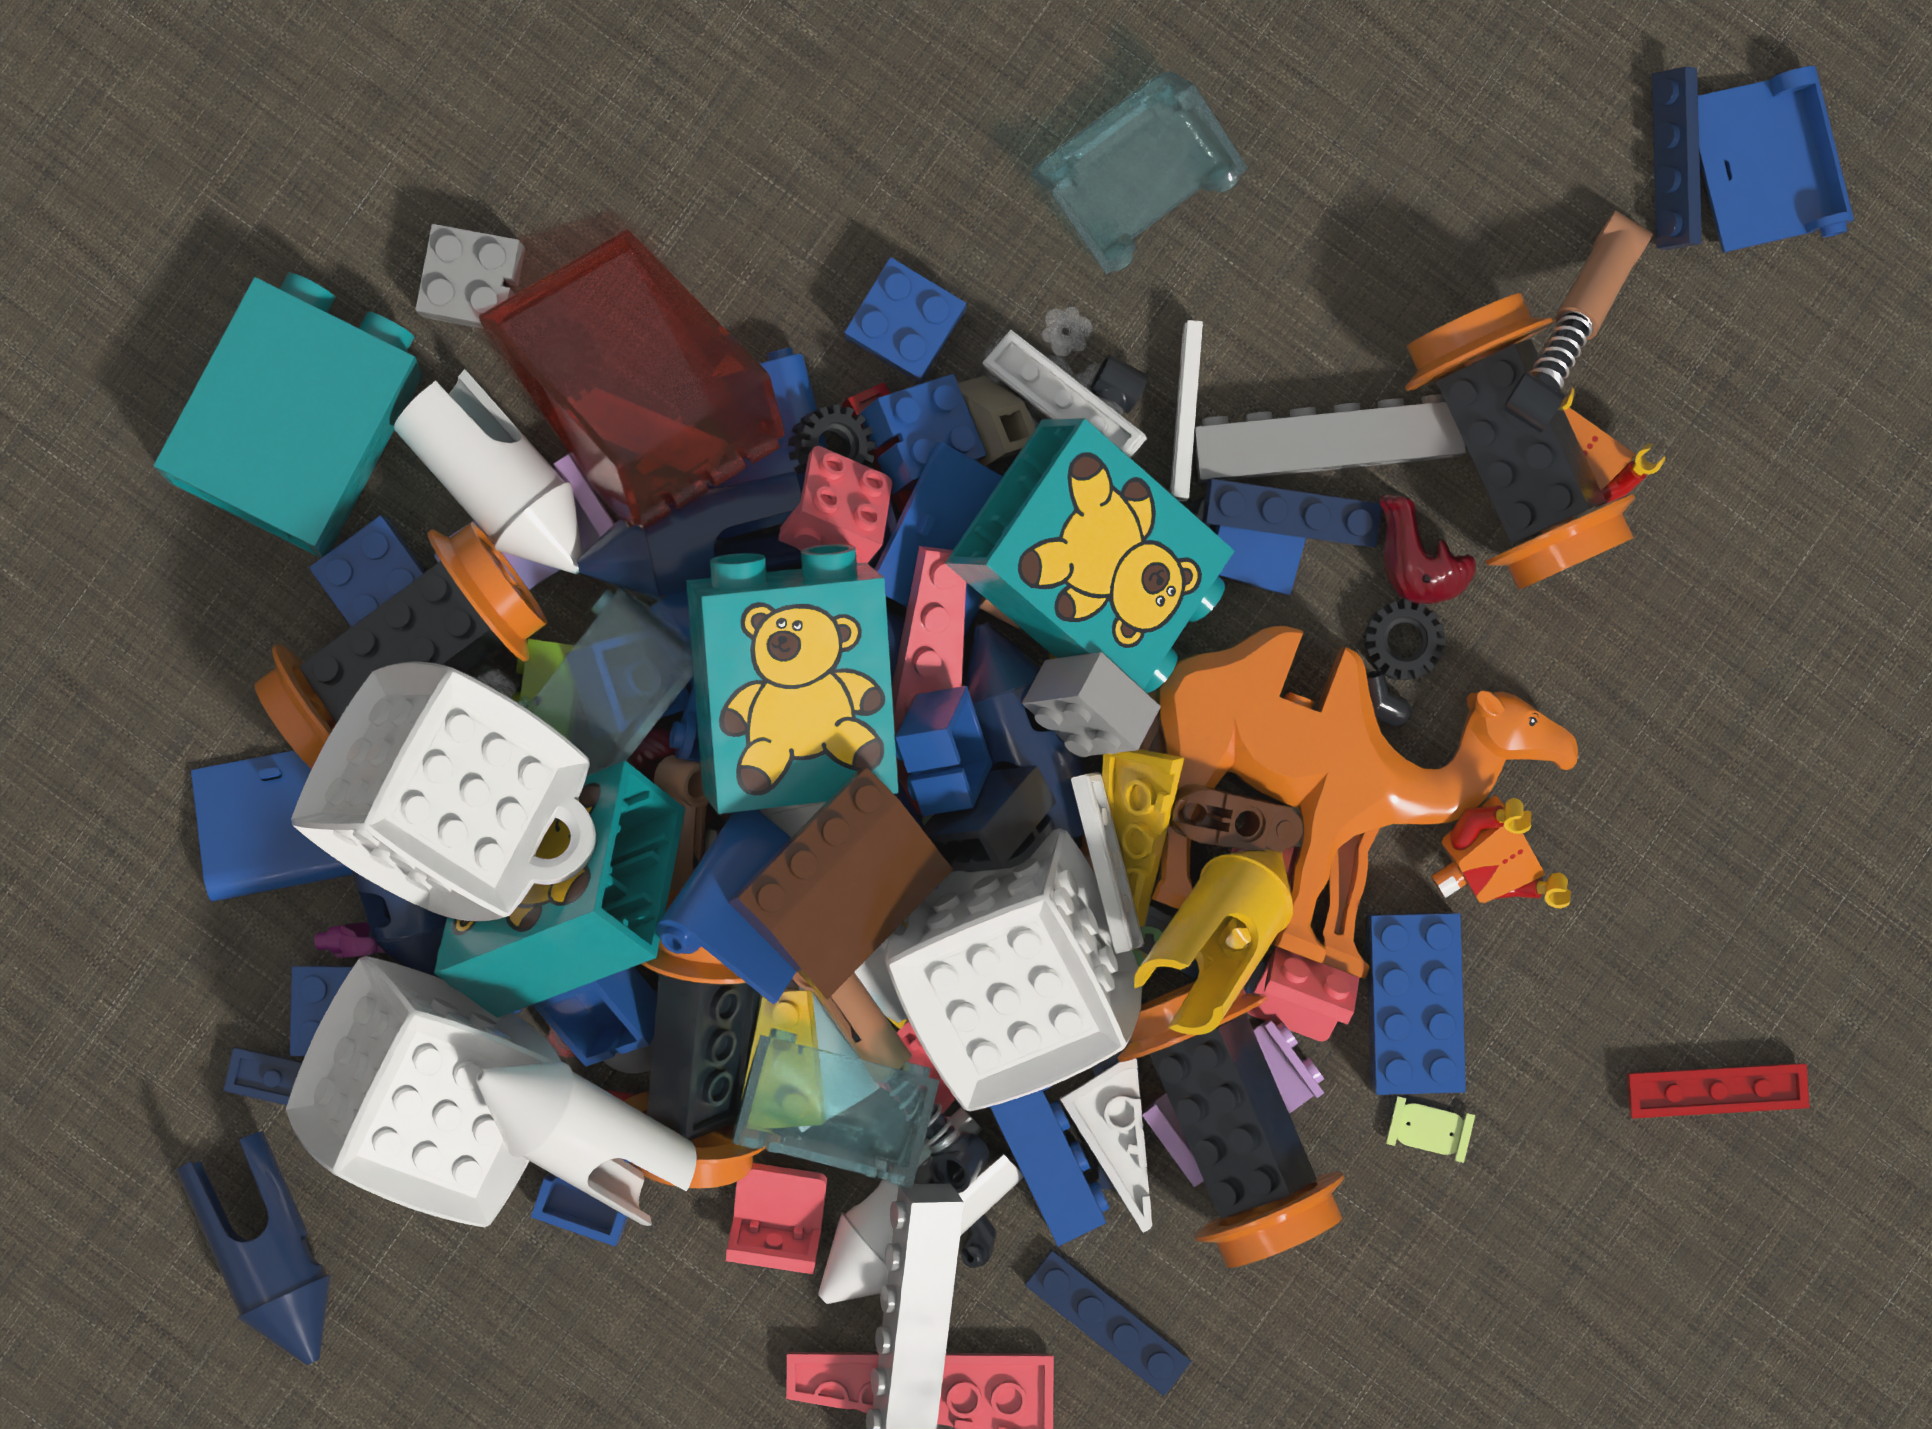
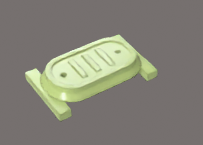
M1397 1096L1386 1144L1395 1146L1398 1139L1402 1144L1443 1155L1456 1153L1455 1161L1464 1163L1475 1115L1466 1113L1463 1120L1458 1114L1416 1103L1405 1105L1406 1098Z

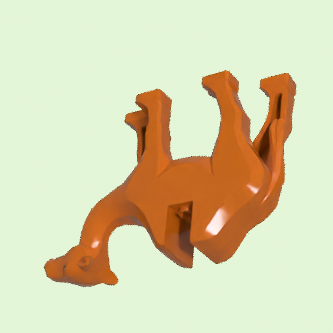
M1272 626L1260 629L1231 648L1218 652L1192 655L1177 661L1168 679L1156 690L1147 693L1161 707L1139 749L1184 757L1177 789L1192 784L1215 788L1226 772H1232L1258 793L1299 810L1303 824V833L1292 870L1290 892L1293 902V916L1287 927L1276 935L1271 944L1366 979L1370 966L1358 953L1353 941L1355 919L1366 883L1368 851L1379 829L1391 824H1440L1458 820L1466 809L1477 808L1487 798L1506 760L1529 759L1551 761L1559 769L1569 770L1576 765L1578 759V747L1575 737L1568 730L1538 712L1532 705L1516 695L1504 691L1495 693L1480 691L1470 693L1467 697L1469 713L1453 759L1439 769L1421 768L1401 756L1380 732L1369 693L1365 665L1357 652L1347 647H1342L1338 650L1316 711L1312 710L1314 701L1289 692V694H1285L1284 699L1279 697L1304 632L1287 626ZM1196 803L1189 804L1185 810L1186 817L1189 820L1195 819L1199 814V806ZM1168 825L1161 854L1159 879L1154 884L1151 899L1179 909L1193 889L1190 878V848L1192 839L1177 834L1170 825ZM1084 834L1082 837V847L1080 848V851L1082 852V854L1084 855V857L1086 858L1087 862L1089 863L1090 867L1094 872L1088 844ZM1328 881V907L1322 931L1323 943L1321 944L1310 925L1316 900Z

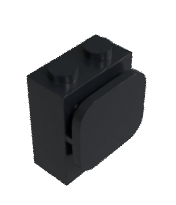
M1037 765L989 771L974 808L934 814L922 827V830L953 868L952 872L1009 869L1028 860L1053 831L1055 824L1047 813L1055 805L1056 800Z

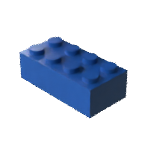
M1461 913L1366 915L1367 964L1370 966L1367 976L1371 1092L1376 1095L1466 1093Z
M1047 1087L1020 1098L990 1106L1057 1246H1060L1106 1224L1103 1212L1110 1209L1098 1181L1096 1180L1089 1184L1083 1172L1090 1169L1087 1158L1078 1140L1069 1143L1064 1133L1065 1130L1071 1128L1069 1121L1058 1100L1050 1104L1044 1090L1050 1088Z

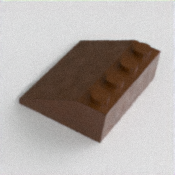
M866 767L856 772L728 903L826 1001L953 871V868L901 801Z

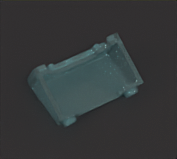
M1168 71L1147 81L1044 158L1032 170L1031 176L1099 269L1108 274L1111 271H1119L1131 263L1134 258L1133 252L1136 249V243L1133 239L1199 189L1203 188L1206 191L1216 190L1220 193L1232 188L1239 181V175L1245 172L1248 167L1196 86L1178 74Z
M619 587L614 594L606 589L591 609L597 615L577 644L532 699L524 695L518 702V704L528 709L563 735L589 758L590 766L587 776L624 760L627 761L694 675L691 640L622 587Z
M775 1028L770 1029L769 1036L760 1034L733 1128L732 1143L753 1149H763L765 1147L769 1152H778L862 1173L873 1178L878 1176V1178L888 1180L890 1183L913 1188L940 1081L929 1077L931 1068L904 1061L903 1069L900 1070L796 1043L798 1034Z

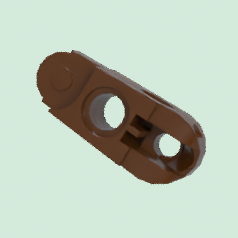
M1197 784L1185 785L1177 789L1169 821L1170 827L1177 834L1199 843L1258 851L1270 849L1284 852L1285 849L1295 846L1303 833L1301 818L1293 812L1291 807ZM1196 803L1199 806V814L1195 819L1189 820L1186 817L1185 810L1189 804ZM1241 812H1245V824L1240 830L1236 831V818Z

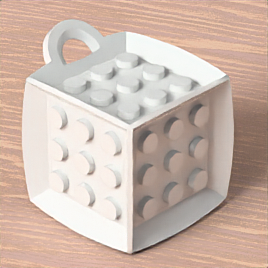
M413 661L393 664L379 668L370 674L347 706L325 742L303 787L291 818L292 825L303 835L359 875L422 908L442 916L464 921H490L510 916L534 883L544 885L557 884L577 875L591 859L596 844V830L593 820L585 807L578 801L590 766L589 758L542 719L502 693L454 668L428 662ZM558 818L566 823L570 830L571 839L565 852L553 859L536 857L535 855L542 838L554 819Z
M1061 828L1053 830L1035 853L1024 863L1016 867L978 872H951L938 885L939 888L934 890L904 920L906 922L904 934L898 936L892 933L879 946L885 949L887 970L919 1042L946 1086L962 1108L967 1111L994 1106L1037 1092L1108 1059L1126 1047L1139 1017L1142 986L1134 988V977L1138 970L1132 950L1115 954L1095 873L1068 832Z
M364 956L358 959L344 980L317 1028L296 1077L286 1112L291 1126L303 1147L317 1162L334 1175L405 1207L447 1220L485 1228L491 1225L506 1203L527 1167L529 1160L523 1157H515L508 1152L477 1084V1074L482 1069L561 1062V1060L543 1035L518 1016L509 1013L497 1018L438 977L388 961Z

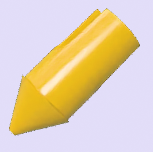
M1265 849V851L1248 850L1221 855L1207 862L1201 871L1199 881L1138 968L1134 977L1135 989L1146 983L1156 967L1165 966L1181 970L1188 967L1196 959L1199 967L1198 978L1170 1023L1169 1029L1188 1035H1202L1216 1029L1260 963L1276 935L1290 923L1293 916V902L1282 852Z

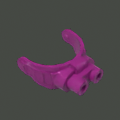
M368 922L331 926L328 932L316 933L314 938L317 950L329 949L337 958L385 952L377 945L374 938L368 936L370 932Z

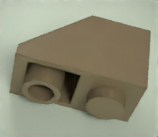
M987 376L958 383L987 454L978 463L985 467H990L1015 459L1035 431L1025 402Z

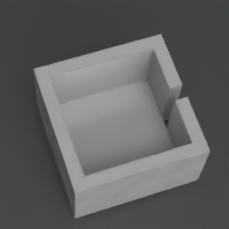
M432 224L415 311L427 319L509 334L516 294L511 288L504 287L503 282L505 279L509 285L518 286L525 253L524 245L517 239Z
M1102 652L1045 660L1022 702L1035 715V720L1041 726L1050 730H1056L1055 733L1065 742V747L1073 754L1081 757L1138 750L1161 707Z

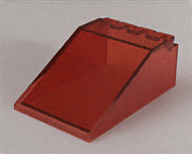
M628 229L479 315L482 326L588 481L629 528L633 525H639L643 530H646L671 514L668 506L669 503H672L679 510L709 491L706 484L707 480L717 487L746 469V464L743 460L745 457L754 464L780 448L777 439L785 436V431L768 372Z

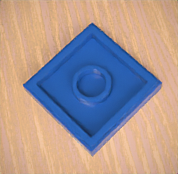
M1216 526L1215 534L1235 550L1219 576L1282 595H1291L1306 538Z

